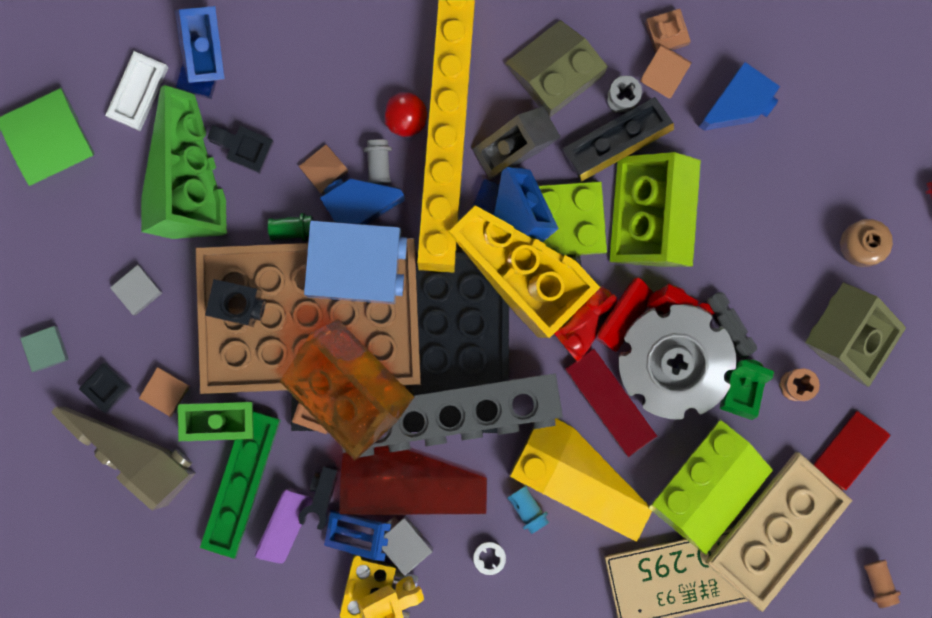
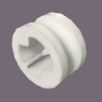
M485 542L476 548L473 554V562L481 573L494 575L503 569L506 563V555L500 545L494 542ZM486 548L495 549L494 554L500 557L498 565L492 564V569L484 568V561L479 559L482 551L487 553Z

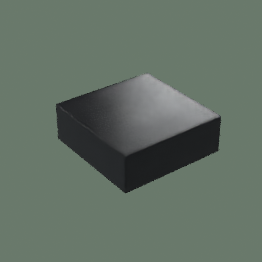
M103 362L79 390L100 410L108 413L132 386L107 363Z

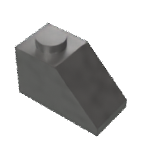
M544 106L517 115L473 148L489 179H493L500 175L506 167L513 168L533 157L561 136Z

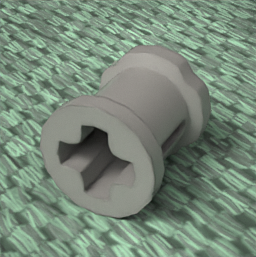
M627 75L615 79L607 94L609 108L615 113L624 114L634 109L642 95V87L639 81ZM626 90L630 91L629 99H618L619 91L622 93Z

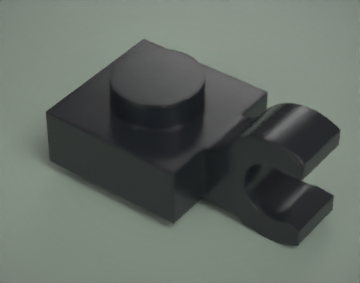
M212 126L207 137L209 142L229 149L226 157L228 161L258 174H261L274 144L272 139L242 126L239 127L236 135Z
M325 465L322 472L315 471L310 486V492L315 493L313 504L302 509L299 514V524H305L307 515L314 512L319 516L317 529L322 530L325 527L328 518L327 510L338 479L339 468Z

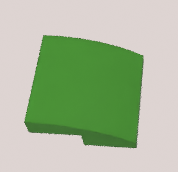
M62 87L0 116V130L29 186L95 154L78 123L79 119Z

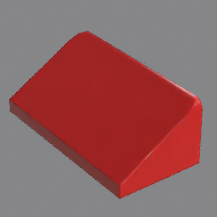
M637 277L631 280L597 331L595 340L614 352L618 351L625 341L624 335L629 326L647 308L649 297L653 293L642 279Z
M856 411L813 465L839 489L847 490L891 434Z

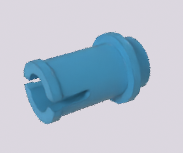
M527 485L507 497L525 525L522 527L524 530L528 529L533 534L549 523L546 518L548 515L547 511L542 512L529 492Z

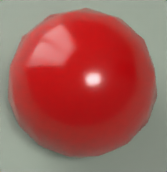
M401 92L391 96L385 111V125L390 132L400 137H412L420 133L428 118L424 102L420 97L409 92Z

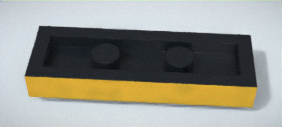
M656 97L562 148L563 153L582 182L674 130V123Z

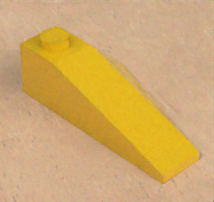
M476 205L448 231L510 308L538 338H550L600 288L575 260L547 247L543 242L516 230L514 226Z
M556 418V426L534 429L533 427L509 476L637 542L652 513L648 508L649 505L575 428Z

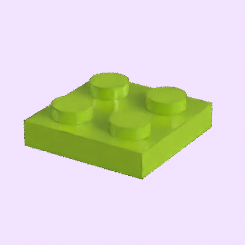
M602 182L539 186L559 228L543 243L547 247L566 256H575V254H580V256L606 254Z

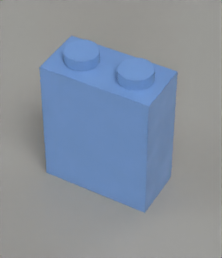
M310 221L304 295L308 298L396 304V296H403L404 274H398L399 259L406 260L407 238L401 237L399 227Z

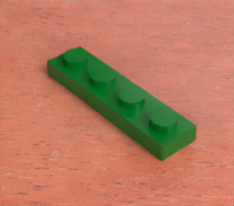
M253 411L254 439H235L200 548L233 559L237 558L281 419Z

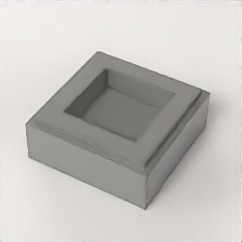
M139 265L110 287L134 316L163 293Z

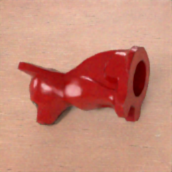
M600 286L585 304L572 315L571 319L554 333L577 362L582 359L595 340L599 315L610 310L618 301L615 294L612 295L603 286Z

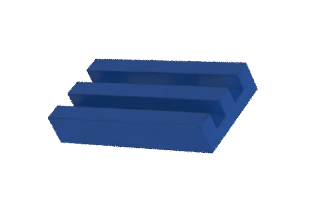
M330 510L324 546L372 560L384 561L386 553H382L381 549L382 546H387L388 539L384 538L385 531H390L391 524L343 511ZM341 520L374 529V534L339 526L337 522ZM335 533L372 543L371 549L334 539Z

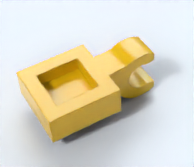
M407 576L396 584L395 590L388 584L358 600L357 604L362 618H404L402 610L418 605L424 600L421 587H415L412 576Z

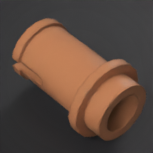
M879 560L864 565L875 596L872 598V602H877L878 608H886L900 603L898 596L901 595V592L895 589L887 566V560Z

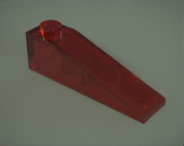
M388 445L374 447L375 455L353 458L352 451L343 452L339 514L429 515L486 514L487 477L414 451L401 450L389 452Z

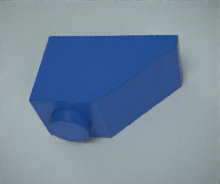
M216 7L174 10L179 47L188 83L225 79Z
M744 62L701 122L699 128L706 131L753 123L761 114L767 117L779 101L774 95L780 86Z
M506 167L502 170L494 216L514 226L516 230L527 236L544 242L559 228L531 170Z
M339 179L331 183L324 189L325 195L320 198L335 223L368 225L405 201L404 194L400 189L355 179H349L345 182Z

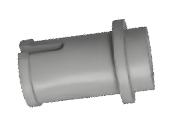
M368 140L367 147L363 148L368 157V182L374 184L391 183L388 152L392 151V147L388 146V140Z

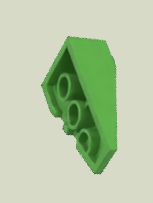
M166 85L160 88L141 198V232L170 239L223 236L227 234L226 198L223 189H218L213 170L216 169L214 158H209L203 140L206 136V131L195 94Z

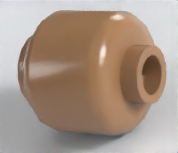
M862 219L848 226L840 240V248L844 258L852 265L858 267H870L884 261L891 253L893 246L892 234L888 227L881 221L874 219Z

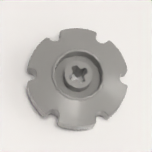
M670 303V309L666 314H659L655 308H651L637 317L629 326L624 335V340L631 345V348L627 352L619 353V371L628 394L633 396L639 393L645 397L643 409L659 417L683 419L684 412L688 408H695L699 414H703L716 406L724 398L730 389V383L724 378V374L728 370L736 369V353L724 326L712 328L709 325L712 319L710 312L699 306ZM677 353L682 354L683 361L686 363H679L677 368H673L668 358L675 359Z

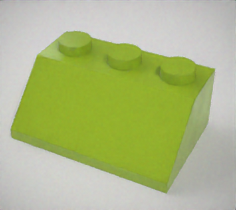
M672 152L627 156L617 162L610 262L657 267H693L701 160Z
M720 420L648 508L706 555L773 470L747 440Z

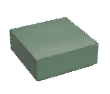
M52 326L20 338L32 372H37L69 360L57 326Z

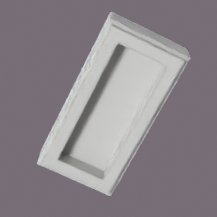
M134 51L105 116L141 131L169 67L164 63Z

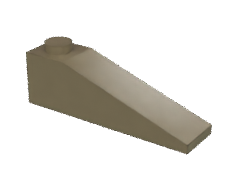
M55 407L51 411L80 442L88 446L92 443L96 447L94 456L102 464L108 465L115 470L118 469L121 473L116 478L152 511L168 506L195 475V472L190 468L192 464L190 459L177 449L171 452L167 448L67 407Z

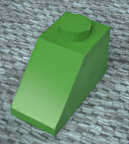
M253 402L178 404L179 441L254 439Z

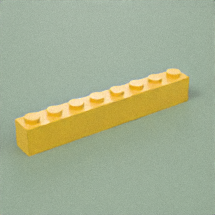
M475 0L438 1L417 261L418 270L451 273L455 271L457 242L448 231L459 219Z

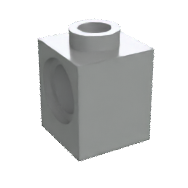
M394 516L387 522L391 524L390 531H385L384 538L388 539L387 546H382V550L405 576L433 552V547L407 516H404L400 521Z

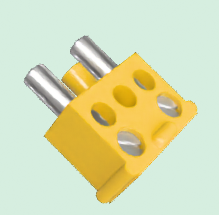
M354 554L339 611L340 618H362L357 601L369 595L372 588L381 589L388 584L392 587V583L397 584L401 580L397 578L403 579L407 576H412L413 581L418 582V576L411 574L404 576L402 572L396 571L395 564L372 560ZM377 570H384L385 576L383 578H376L374 573ZM402 610L403 617L409 618V611Z

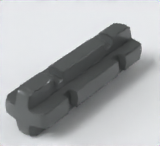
M721 291L709 297L706 303L716 313L717 317L715 319L719 326H724L728 331L732 342L735 344L734 348L738 357L742 359L753 354L757 350V345L752 337H747L746 333L748 331L734 308H729L728 304L730 302L725 293Z

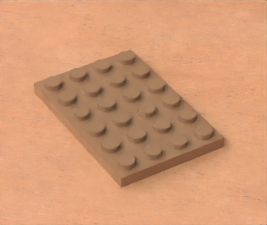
M407 239L406 260L399 259L398 274H404L403 296H396V304L306 297L304 289L308 243L196 248L200 394L420 385L415 239ZM213 279L262 291L261 298L266 299L262 320H256L254 327L205 316ZM238 294L231 298L229 309L233 314H240L245 310L247 302L244 295Z

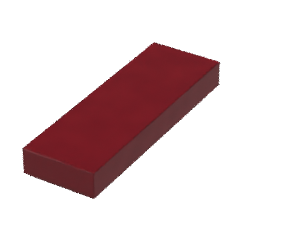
M595 349L585 354L579 362L576 361L564 369L627 457H630L658 437Z

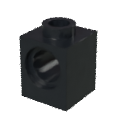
M213 279L205 316L254 327L256 320H262L266 299L261 298L262 291L256 288ZM238 294L244 295L247 302L245 310L240 314H233L229 309L231 298Z

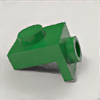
M746 359L736 363V369L727 371L726 379L730 383V389L721 400L719 409L749 420L757 418L764 386L773 379L774 371L764 368L763 364L756 360Z

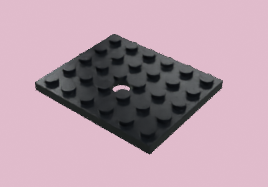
M415 252L420 385L311 390L340 400L337 408L509 381V305L466 253H456L455 271L451 273L418 270V252ZM292 390L291 431H315L292 422L303 390ZM490 400L480 401L476 406L477 417L482 421H491L495 418L497 414L495 403ZM446 406L440 412V421L447 427H454L461 421V412L455 406ZM337 410L329 431H340ZM409 412L404 418V426L409 432H420L425 425L424 417L419 412ZM375 417L369 422L368 431L388 432V424L383 418ZM497 428L482 430V432L497 433Z

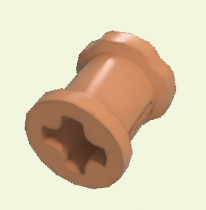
M803 368L784 373L780 379L779 386L783 396L788 400L808 401L819 392L820 383L814 372ZM802 378L801 383L806 386L805 391H797V386L793 384V380Z

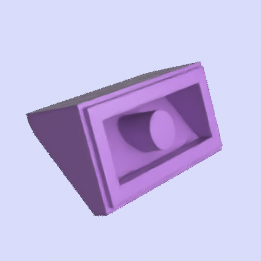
M292 488L283 490L256 549V558L275 563L285 562L302 525L299 524V514L302 509L312 503L310 496Z

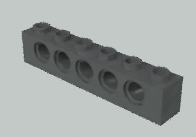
M556 373L336 408L343 452L352 451L353 458L375 455L374 447L388 445L389 452L411 449V441L424 440L425 446L447 443L446 436L461 434L462 441L482 438V430L497 428L498 435L519 432L518 424L533 422L534 429L556 426L555 418L563 417ZM519 394L528 395L533 402L531 412L524 416L516 414L512 407L513 399ZM482 400H490L497 407V414L491 421H482L476 415V406ZM449 405L457 407L461 412V421L454 427H447L440 421L441 410ZM416 411L424 417L425 425L418 433L409 432L404 426V418L409 412ZM375 417L383 418L388 424V432L381 439L372 437L368 431V424Z

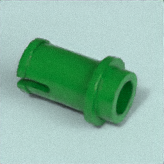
M300 213L299 217L269 218L268 233L270 240L302 238V241H307L310 221H314L313 216H306L305 213Z

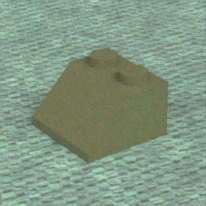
M561 20L505 63L539 107L544 106L550 118L601 79L608 67L589 42Z
M843 282L837 293L830 299L829 306L818 323L811 329L810 336L805 343L819 357L861 384L870 387L906 327L878 296Z

